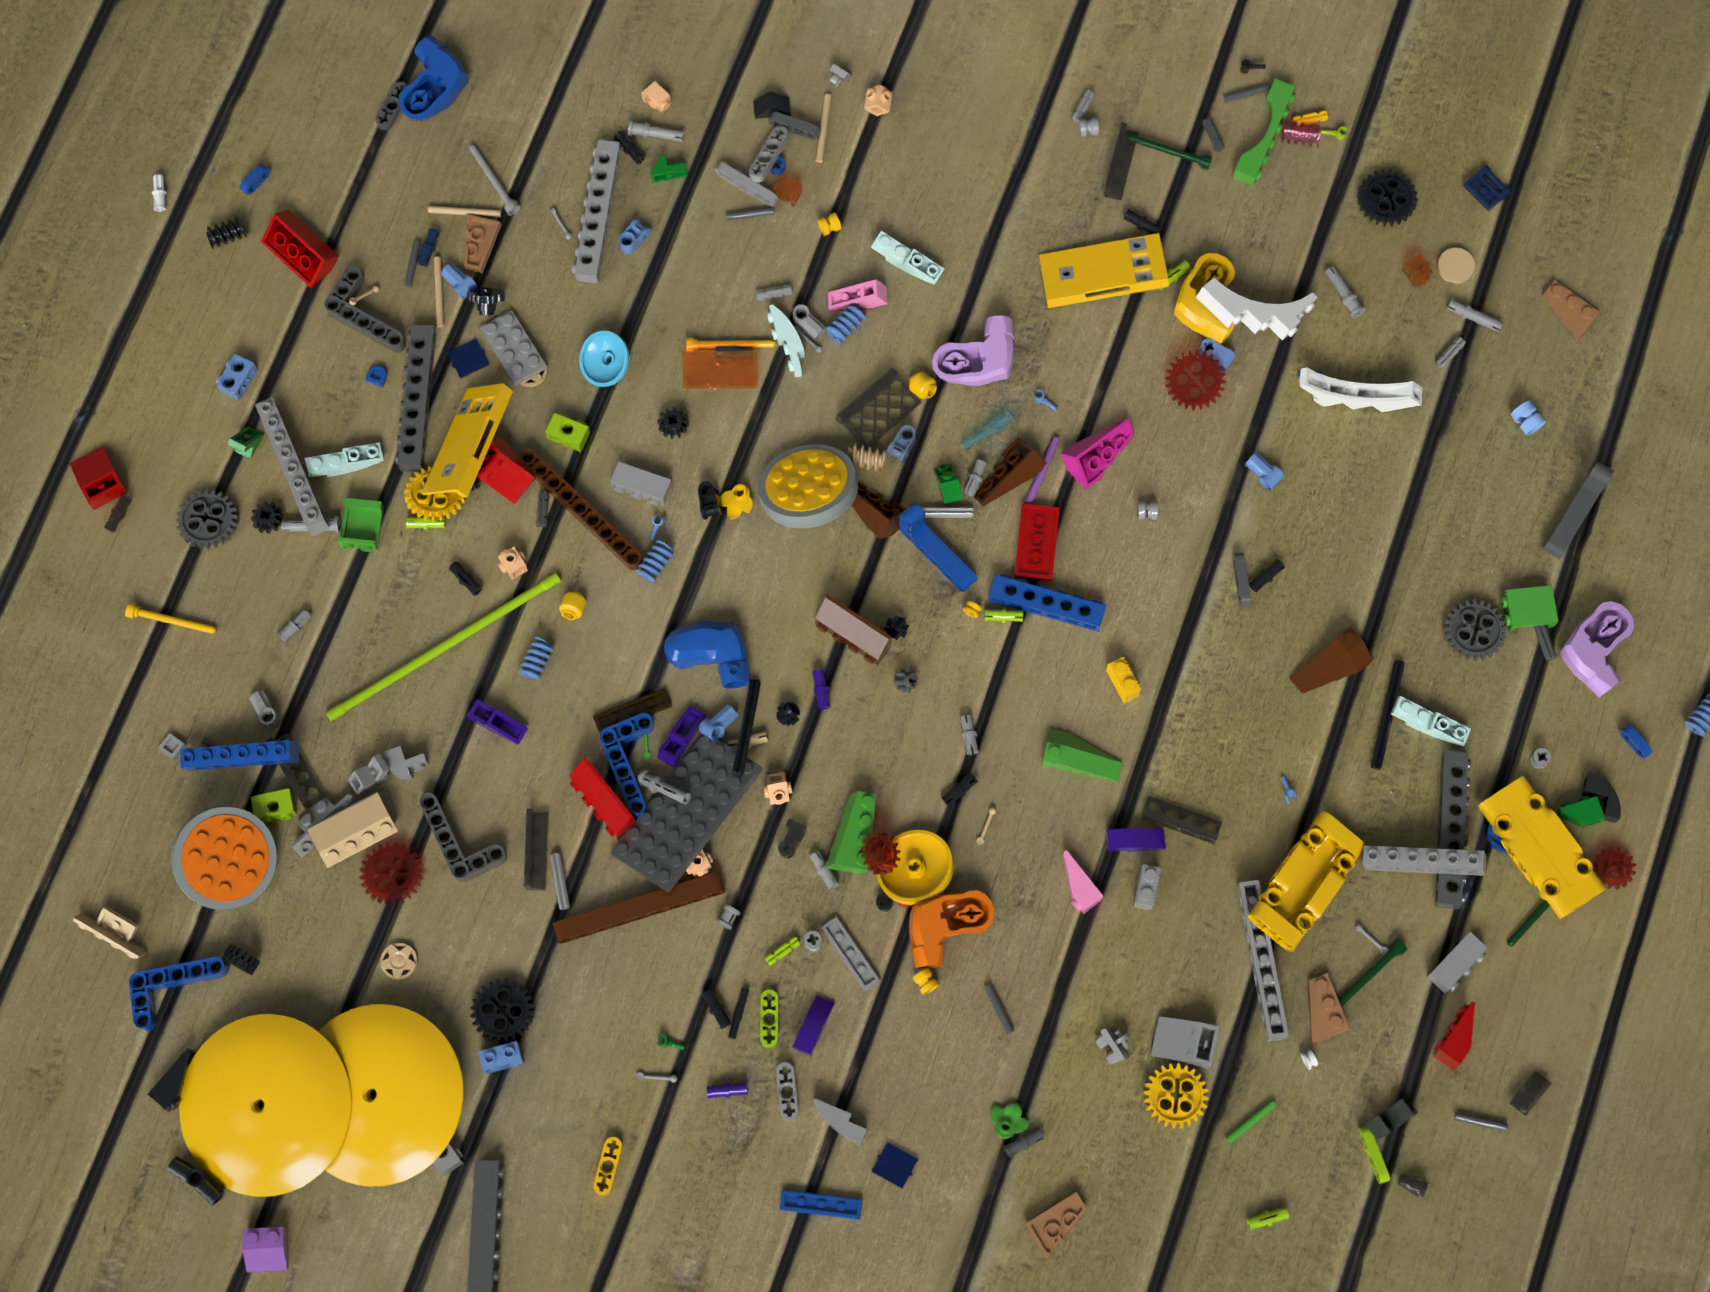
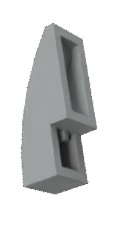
M814 1098L813 1104L824 1120L847 1140L861 1146L867 1134V1129L851 1123V1113Z

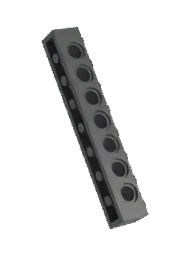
M411 325V331H408L407 335L410 345L406 349L408 365L404 367L406 383H403L402 393L405 394L404 400L401 401L403 416L399 419L401 436L398 435L397 437L399 453H396L395 463L398 464L401 471L421 472V468H424L436 343V330L433 325ZM421 343L425 344L422 348H416ZM417 361H423L421 365H415ZM416 378H421L420 382L414 383L413 381ZM415 395L420 396L417 400H411ZM412 413H418L416 417L410 418ZM410 431H416L414 435H408ZM409 448H415L413 452L406 453Z
M1444 751L1441 755L1437 849H1448V845H1454L1457 850H1464V846L1468 844V835H1465V827H1468L1469 816H1466V808H1469L1470 799L1466 795L1467 789L1469 790L1470 778H1467V771H1470L1471 759H1468V753ZM1451 770H1458L1460 777L1454 776ZM1451 788H1456L1459 791L1460 795H1453L1451 793ZM1450 807L1457 808L1459 814H1452L1450 811ZM1449 826L1456 827L1458 833H1451L1449 830ZM1436 874L1435 907L1459 909L1462 904H1465L1466 894L1463 892V885L1466 884V875ZM1447 883L1453 884L1456 890L1449 891Z

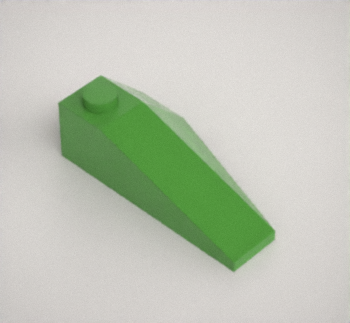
M1050 728L1042 766L1118 782L1122 762L1069 732Z

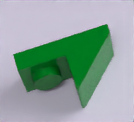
M665 153L650 171L652 183L688 177L686 163L675 162L667 166Z
M247 426L229 438L228 445L235 448V452L251 458L263 439L264 433Z

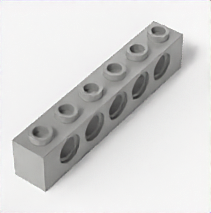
M1364 846L1363 866L1365 870L1485 876L1486 854L1484 851Z

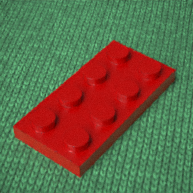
M1022 504L1014 578L1052 581L1060 507Z

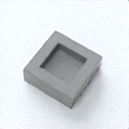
M169 733L158 749L175 761L180 754V749H184L186 745Z

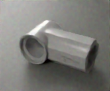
M801 304L793 309V322L795 325L801 327L814 340L819 339L824 334L826 327L809 312L807 306ZM803 313L806 316L804 318L797 317V314Z
M265 691L253 693L249 700L258 714L259 720L267 729H276L280 724V717L274 710ZM273 715L272 720L266 722L267 717Z

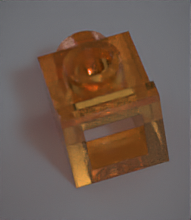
M781 176L779 182H775L772 191L776 192V196L780 200L790 201L791 206L795 207L802 193V184Z

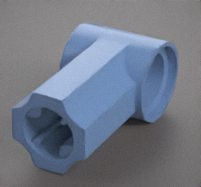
M453 263L447 264L443 268L441 276L453 286L455 292L462 299L467 298L469 290L478 288L475 281L470 276H465Z
M1258 453L1253 454L1245 464L1259 477L1260 483L1268 490H1271L1284 478L1283 472L1277 466H1271Z
M727 704L712 719L705 718L699 725V731L712 741H715V738L720 740L724 735V729L738 717V714Z

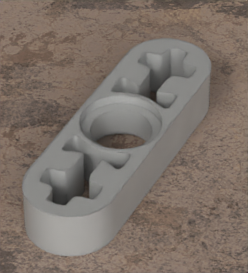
M783 1062L776 1069L780 1114L785 1121L790 1122L794 1121L799 1113L795 1073L790 1063ZM783 1067L791 1070V1073H788L787 1076L788 1081L792 1080V1083L785 1082L780 1084V1081H784L783 1074H780V1071H783ZM786 1086L793 1089V1094L790 1097H784L781 1093L782 1089ZM795 1100V1103L790 1102L791 1109L795 1110V1113H792V1117H788L787 1114H784V1111L787 1110V1103L782 1104V1101L789 1102Z

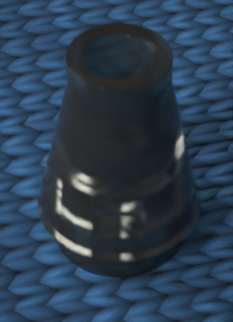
M1401 1173L1397 1185L1417 1197H1424L1429 1182L1425 1181V1178Z

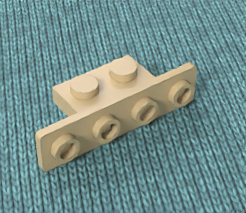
M107 906L102 908L97 921L83 913L73 918V922L77 923L78 927L92 932L98 939L109 942L113 948L124 951L130 958L139 959L147 953L146 950L132 943L139 925Z

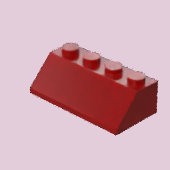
M290 210L274 213L261 240L262 244L310 288H313L333 269L339 257L337 253Z
M586 757L583 758L569 775L572 781L569 784L575 792H581L583 795L581 799L587 807L592 806L595 810L593 814L599 822L604 821L607 825L605 830L611 837L615 835L619 839L626 834L629 828L636 824L635 820Z

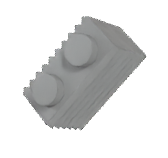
M1142 865L1134 907L1150 911L1154 908L1162 871L1160 868Z

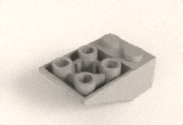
M1159 1016L1151 1056L1210 1069L1220 1027L1202 1022Z

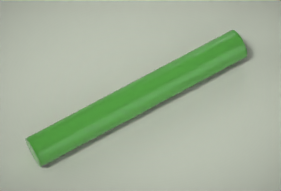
M1272 1100L1269 1101L1226 1136V1140L1231 1144L1274 1109L1276 1104Z

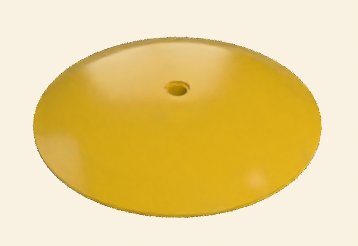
M374 1004L357 1007L338 1015L325 1024L318 1032L332 1044L345 1066L351 1087L352 1110L344 1142L336 1157L325 1171L343 1181L361 1186H386L403 1182L429 1167L443 1153L456 1131L464 1099L463 1077L459 1061L444 1034L428 1019L409 1009L395 1005ZM375 1089L377 1092V1096L373 1100L371 1098V1092Z
M259 1014L238 1019L222 1027L209 1037L199 1048L188 1066L179 1099L181 1101L179 1104V1115L183 1137L192 1157L200 1168L223 1187L237 1193L257 1197H269L292 1192L319 1176L339 1152L348 1131L352 1110V1096L348 1074L332 1044L308 1024L295 1018L276 1014ZM261 1100H263L265 1104L262 1110L259 1108V1103Z

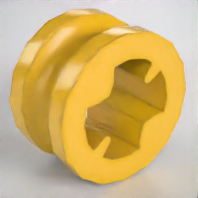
M967 601V607H964L963 611L973 618H978V612H981L982 608L974 602Z

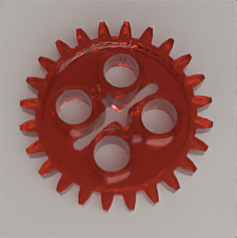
M1189 350V356L1182 353V359L1180 360L1175 357L1177 363H1170L1173 369L1167 370L1171 375L1165 377V380L1170 381L1165 386L1172 389L1168 394L1175 395L1172 399L1173 401L1179 399L1178 406L1185 403L1186 410L1189 405L1192 406L1193 411H1195L1196 406L1203 410L1204 404L1210 408L1209 402L1212 401L1216 404L1214 398H1221L1218 392L1225 391L1221 384H1225L1226 381L1221 378L1226 376V373H1220L1224 367H1217L1219 360L1212 361L1213 354L1206 357V351L1202 355H1200L1199 350H1196L1195 355L1192 354L1191 350ZM1199 362L1202 364L1199 372L1192 371L1193 363ZM1185 367L1188 368L1196 378L1198 376L1200 377L1199 382L1207 390V393H1204L1196 383L1191 384L1193 380L1185 372ZM1180 375L1187 376L1188 380L1185 384L1181 385L1177 382ZM1207 376L1213 377V385L1206 386L1204 379ZM1192 389L1200 391L1198 398L1193 399L1190 397Z
M386 842L385 848L378 844L379 850L376 851L372 848L373 855L366 854L369 860L362 861L365 868H360L359 870L364 875L359 876V878L365 882L361 886L363 888L368 887L365 893L367 895L372 893L370 898L372 900L377 898L379 904L385 900V904L389 905L390 900H392L394 905H397L398 899L405 903L404 897L407 896L411 899L410 892L417 893L414 887L421 886L418 879H423L424 877L419 872H422L424 869L418 865L422 861L416 859L418 857L416 852L411 854V847L405 850L406 846L403 843L398 847V843L394 842L393 847H391L389 842ZM398 859H405L402 866H396ZM379 862H385L383 869H376ZM390 870H393L395 872L392 874V877L388 875L391 873ZM400 878H407V882L404 885H398ZM386 880L387 886L383 889L378 888L379 883Z

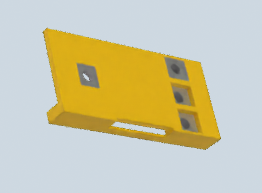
M1159 233L1039 255L1048 308L1169 287ZM1065 272H1069V273H1070L1069 276H1064L1063 274H1064ZM1126 286L1130 287V289L1121 290L1105 294L1093 295L1086 297L1085 295L1087 293L1098 292L1103 290L1115 289Z
M500 383L467 388L422 490L423 495L456 492L463 498L468 497L513 393L509 387ZM489 420H492L494 423L478 459H476L474 454Z

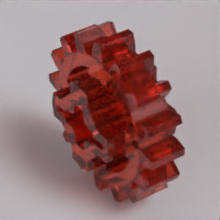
M874 833L863 841L866 845L861 847L864 851L861 857L865 858L863 865L868 864L867 870H873L874 875H886L887 873H892L893 868L898 867L895 863L900 861V858L897 857L900 850H896L898 843H893L894 837H888V833Z
M1612 846L1608 848V851L1602 849L1600 851L1601 855L1597 854L1595 856L1598 861L1592 862V865L1596 867L1593 869L1594 872L1597 873L1603 884H1608L1607 888L1609 890L1612 886L1618 890L1620 884L1622 887H1626L1628 885L1627 882L1633 881L1631 876L1636 874V871L1632 870L1636 864L1630 862L1633 856L1627 857V850L1621 853L1620 847L1615 851ZM1620 865L1617 870L1608 871L1611 867Z

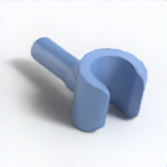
M1038 389L1037 392L1041 397L1033 395L1034 401L1038 404L1044 403L1056 411L1058 407L1045 398L1043 390Z
M659 514L653 516L652 522L654 526L649 538L650 540L654 541L659 526L666 522L665 516L662 517L661 522L657 520Z
M1282 777L1286 803L1289 804L1290 797L1295 798L1297 802L1296 791L1289 787L1286 777Z

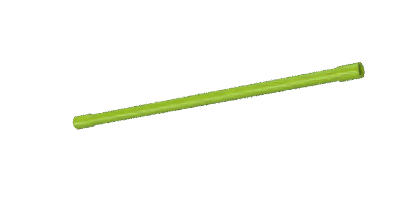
M556 572L551 574L537 585L343 703H339L325 712L332 722L351 708L525 602L561 582Z

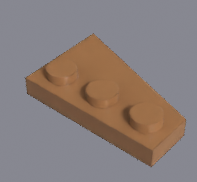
M467 214L464 267L467 270L483 273L502 224L500 221Z
M1556 280L1553 281L1543 294V298L1553 311L1564 321L1563 324L1567 329H1570L1577 342L1600 314L1597 309Z
M1326 973L1309 980L1312 1043L1315 1044L1350 1030L1329 974Z
M1076 1191L1024 1223L1045 1259L1049 1257L1054 1248L1063 1240V1237L1087 1210Z

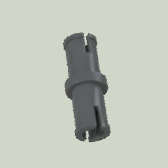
M1038 1127L1024 1136H1018L1017 1140L1003 1146L1010 1158L1022 1150L1030 1149L1029 1146L1045 1138Z

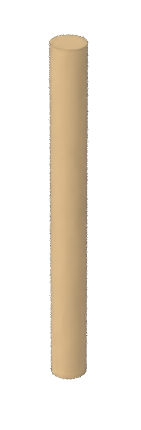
M830 94L824 95L820 124L821 131L816 154V162L822 163L824 157L831 104Z
M428 206V213L469 214L500 218L502 215L501 210Z
M434 257L437 327L441 328L444 327L441 257Z

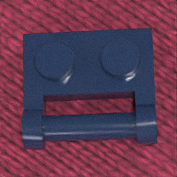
M1488 165L1483 167L1463 185L1488 212L1513 192L1510 187H1506L1491 172V168ZM1484 176L1501 192L1500 194L1483 178Z

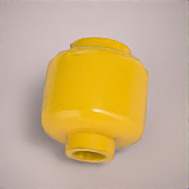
M921 371L913 374L909 379V390L920 399L931 398L937 390L936 380L925 372Z
M578 591L565 593L559 606L562 616L568 620L582 617L587 604L586 599Z

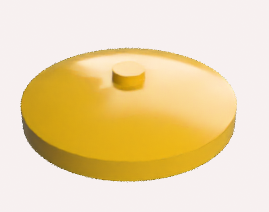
M925 830L907 831L891 839L883 847L876 863V876L882 890L892 900L906 905H916L940 895L950 883L954 871L953 855L946 842L938 835Z

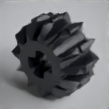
M673 407L672 411L666 408V414L660 413L661 419L657 420V424L660 425L658 427L659 432H663L664 437L670 434L672 440L674 435L681 438V432L686 433V427H689L688 416L683 414L682 409L676 412V407Z
M264 501L262 507L260 504H257L258 510H252L254 516L251 517V521L254 522V528H259L260 533L266 530L267 534L271 533V529L277 531L276 526H281L282 522L280 520L284 518L281 508L276 507L273 502L268 505Z

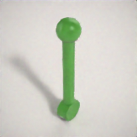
M643 720L641 726L647 727L648 721ZM646 734L644 735L645 753L643 757L648 760L651 754L649 753L648 736Z

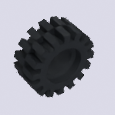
M229 944L222 955L224 960L250 975H253L260 964L258 959L232 944Z

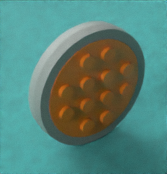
M235 806L210 807L192 816L178 831L171 850V867L175 880L181 890L194 902L217 910L238 908L256 899L271 882L277 862L276 846L269 829L256 815Z

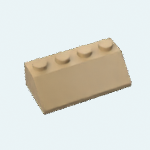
M378 792L307 828L327 868L398 832Z

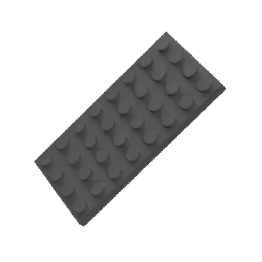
M703 734L666 781V783L690 793V801L684 805L657 792L646 806V812L636 819V824L629 828L610 853L614 858L668 893L763 770L761 765L747 758L743 776H734L732 770L736 750L716 738L714 739L715 741H712Z

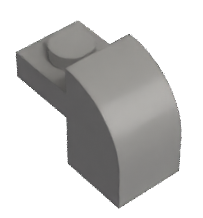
M401 746L382 752L390 772L402 780L413 779L411 771L418 772L429 765L424 753L406 759Z
M378 754L373 756L367 766L354 770L348 781L358 796L384 783L389 778L387 773L390 769L387 762Z

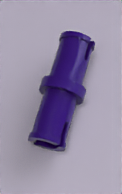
M824 670L812 671L818 710L830 708L827 693L829 687L826 686Z
M725 1082L724 1085L707 1086L708 1099L726 1097L727 1099L736 1095H748L747 1082L735 1084Z

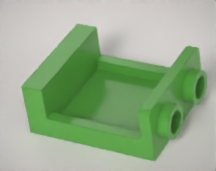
M344 498L343 506L345 510L340 537L337 538L339 546L346 550H352L353 548H360V550L365 552L377 550L384 513L382 502Z
M1552 585L1509 589L1501 597V606L1505 608L1506 613L1504 615L1505 626H1508L1509 631H1513L1515 628L1542 625L1552 628L1558 623Z

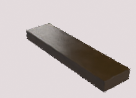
M665 688L594 715L593 718L600 734L603 729L642 713L653 715L671 708L672 705Z

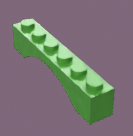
M1278 79L1274 80L1266 101L1270 115L1269 130L1257 146L1241 155L1234 171V179L1252 186L1256 180H1260L1263 173L1261 167L1267 164L1270 156L1267 153L1269 149L1273 150L1276 143L1274 137L1276 134H1280L1283 127L1281 121L1282 119L1286 120L1290 111L1288 105L1289 103L1293 104L1295 100V86Z

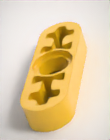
M610 1137L605 1141L594 1180V1190L601 1196L608 1195L612 1191L623 1150L622 1142L616 1137ZM613 1141H616V1145L619 1146L613 1152V1156H617L616 1160L612 1157H605L606 1153L610 1155L611 1149L608 1145L613 1144ZM605 1161L613 1162L614 1168L612 1171L605 1172L602 1166ZM600 1173L611 1176V1179L606 1178L605 1183L608 1185V1189L605 1188L603 1192L598 1187V1183L602 1184L604 1179L603 1176L600 1177Z

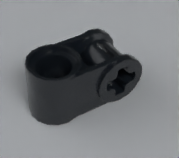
M709 481L702 482L698 486L700 512L703 519L706 520L708 517L715 515L722 516L723 507L718 488ZM712 488L711 493L706 495V491Z

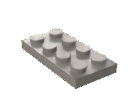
M512 310L480 327V331L514 386L547 369L545 362Z

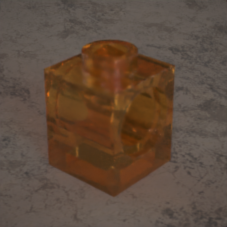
M1421 254L1407 261L1402 269L1414 288L1427 284L1431 280L1430 277L1433 272ZM1415 270L1421 271L1422 274L1415 273Z

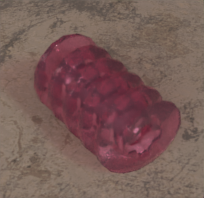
M1287 120L1283 127L1281 143L1285 138L1287 139V144H1290L1291 140L1294 139L1295 145L1301 140L1302 146L1308 141L1309 147L1316 142V147L1318 148L1321 132L1319 124H1316L1313 129L1311 123L1305 128L1304 122H1301L1298 127L1297 121H1294L1291 126L1290 121Z

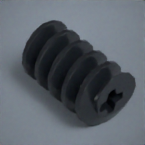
M235 216L234 223L231 219H228V225L221 221L220 228L216 223L214 224V230L207 226L206 234L212 249H214V243L221 247V241L227 245L228 238L232 242H235V236L241 240L242 233L245 237H248L242 220Z

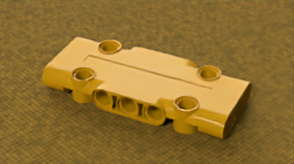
M1524 776L1518 778L1478 805L1480 811L1492 825L1493 833L1501 837V844L1528 882L1539 889L1540 897L1549 903L1559 919L1564 918L1607 889L1592 869L1591 862L1583 857V851L1557 814L1551 808H1547L1544 798L1535 792ZM1530 801H1535L1538 804V808H1533L1530 805ZM1498 822H1504L1507 829H1501ZM1577 865H1582L1586 872L1581 873L1577 869ZM1545 887H1552L1554 894L1547 893Z
M1324 811L1320 812L1308 831L1301 836L1300 841L1293 846L1268 882V888L1260 894L1259 901L1249 913L1248 919L1285 950L1293 952L1305 933L1313 927L1314 921L1323 914L1345 882V875L1354 867L1355 861L1363 851L1365 843L1332 815ZM1310 836L1314 838L1315 843L1311 841ZM1341 861L1345 864V868L1341 865ZM1269 894L1273 897V902L1269 899ZM1299 920L1303 921L1304 927L1300 925Z

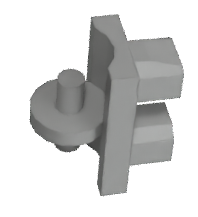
M1110 1027L1101 1031L1102 1034L1095 1039V1042L1100 1049H1103L1108 1044L1113 1051L1105 1055L1109 1064L1127 1060L1129 1056L1125 1050L1130 1045L1126 1040L1130 1038V1035L1127 1033L1123 1036L1120 1030H1117L1114 1035Z

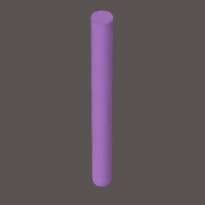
M1053 437L1044 457L1047 464L1041 472L1037 473L1025 504H1033L1060 441L1057 437Z

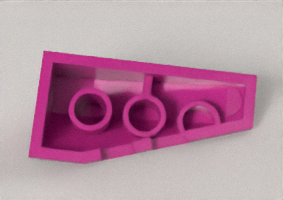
M1125 418L1073 444L1061 453L1066 469L1085 489H1088L1102 478L1105 468L1108 465L1111 466L1114 462L1113 458L1118 451H1122L1133 437L1134 431L1129 418Z

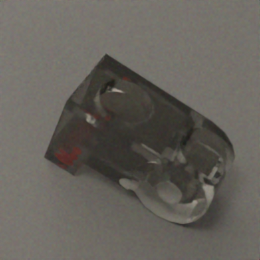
M788 819L786 823V829L789 831L785 839L778 844V852L785 859L794 856L807 832L805 826L791 819Z

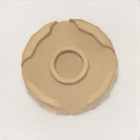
M1451 248L1441 254L1437 270L1445 281L1460 284L1471 278L1475 270V261L1468 251L1462 248Z

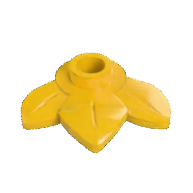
M738 484L733 487L732 491H726L721 495L722 507H727L729 519L739 517L742 511L750 513L752 510L753 500L749 497L750 490L746 485Z

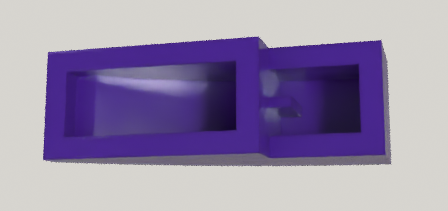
M478 699L475 700L466 715L468 719L517 745H519L528 730L527 727Z
M689 706L670 731L669 737L658 751L657 758L674 768L699 730V725L706 718V714Z
M1129 828L1106 830L1108 852H1139L1166 849L1163 829Z
M816 996L793 1044V1050L810 1057L812 1056L835 1005L834 1002Z

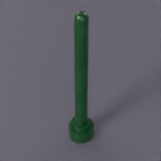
M1132 134L1127 135V140L1198 163L1201 169H1209L1213 156H1197Z
M1546 900L1536 908L1507 940L1508 946H1514L1550 906Z
M1396 938L1391 943L1390 950L1339 998L1341 1006L1347 1003L1395 956L1403 955L1408 950L1402 941Z

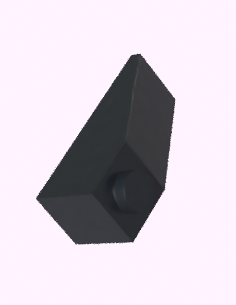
M189 1048L184 1051L147 1094L168 1112L175 1110L181 1102L179 1099L186 1072L195 1055Z

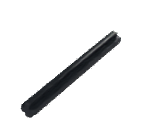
M1395 660L1371 763V768L1375 770L1382 768L1393 719L1391 712L1398 697L1405 662Z
M752 679L749 683L732 770L733 775L736 777H741L744 774L761 686L758 679Z

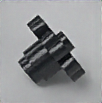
M489 287L478 288L467 292V300L477 303L479 315L490 316L494 315L496 303L505 300V292Z

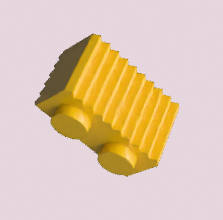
M1124 657L1109 663L1106 672L1123 703H1127L1139 697L1141 687H1139L1140 684H1137L1138 681H1136L1134 674H1132L1131 668L1128 667L1129 664H1126L1127 661H1125Z

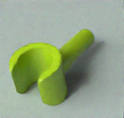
M1341 126L1338 130L1321 129V134L1333 135L1338 140H1343L1347 135H1343L1340 132L1345 133L1348 129L1345 126Z

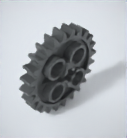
M205 489L203 495L197 491L196 497L190 494L191 500L184 499L186 505H180L179 507L182 509V512L176 513L180 517L176 519L177 524H180L177 526L178 531H181L180 536L182 538L185 537L186 543L191 542L192 547L198 544L200 550L204 545L209 550L212 544L217 548L218 542L224 545L223 539L230 540L228 534H235L232 527H238L236 522H234L239 520L238 516L234 515L238 512L236 508H233L235 506L232 501L229 502V497H224L222 492L217 495L215 490H212L211 494H209L207 489ZM204 506L201 512H197L199 507ZM217 510H223L220 515H215ZM195 524H200L197 529L192 530ZM218 527L216 532L210 533L212 528Z
M1475 599L1472 601V604L1466 600L1464 606L1458 603L1457 609L1453 607L1451 610L1452 614L1448 613L1446 616L1449 620L1444 622V625L1448 627L1443 629V632L1448 633L1444 640H1450L1447 646L1455 647L1452 652L1460 651L1459 657L1465 654L1466 660L1473 656L1474 661H1477L1479 656L1484 661L1486 655L1491 658L1493 652L1498 653V647L1503 646L1504 643L1502 641L1507 637L1503 635V633H1506L1507 628L1502 627L1506 621L1499 620L1502 614H1495L1497 608L1491 610L1490 603L1484 606L1483 600L1480 604H1477ZM1477 615H1479L1480 619L1476 628L1477 634L1474 637L1473 646H1471L1470 641L1474 632L1473 627L1476 624ZM1463 616H1469L1472 622L1465 621ZM1482 621H1488L1491 627H1485ZM1459 634H1465L1468 637V639H1461ZM1479 638L1484 639L1487 644H1486V645L1480 644V643L1478 642V639H1479Z

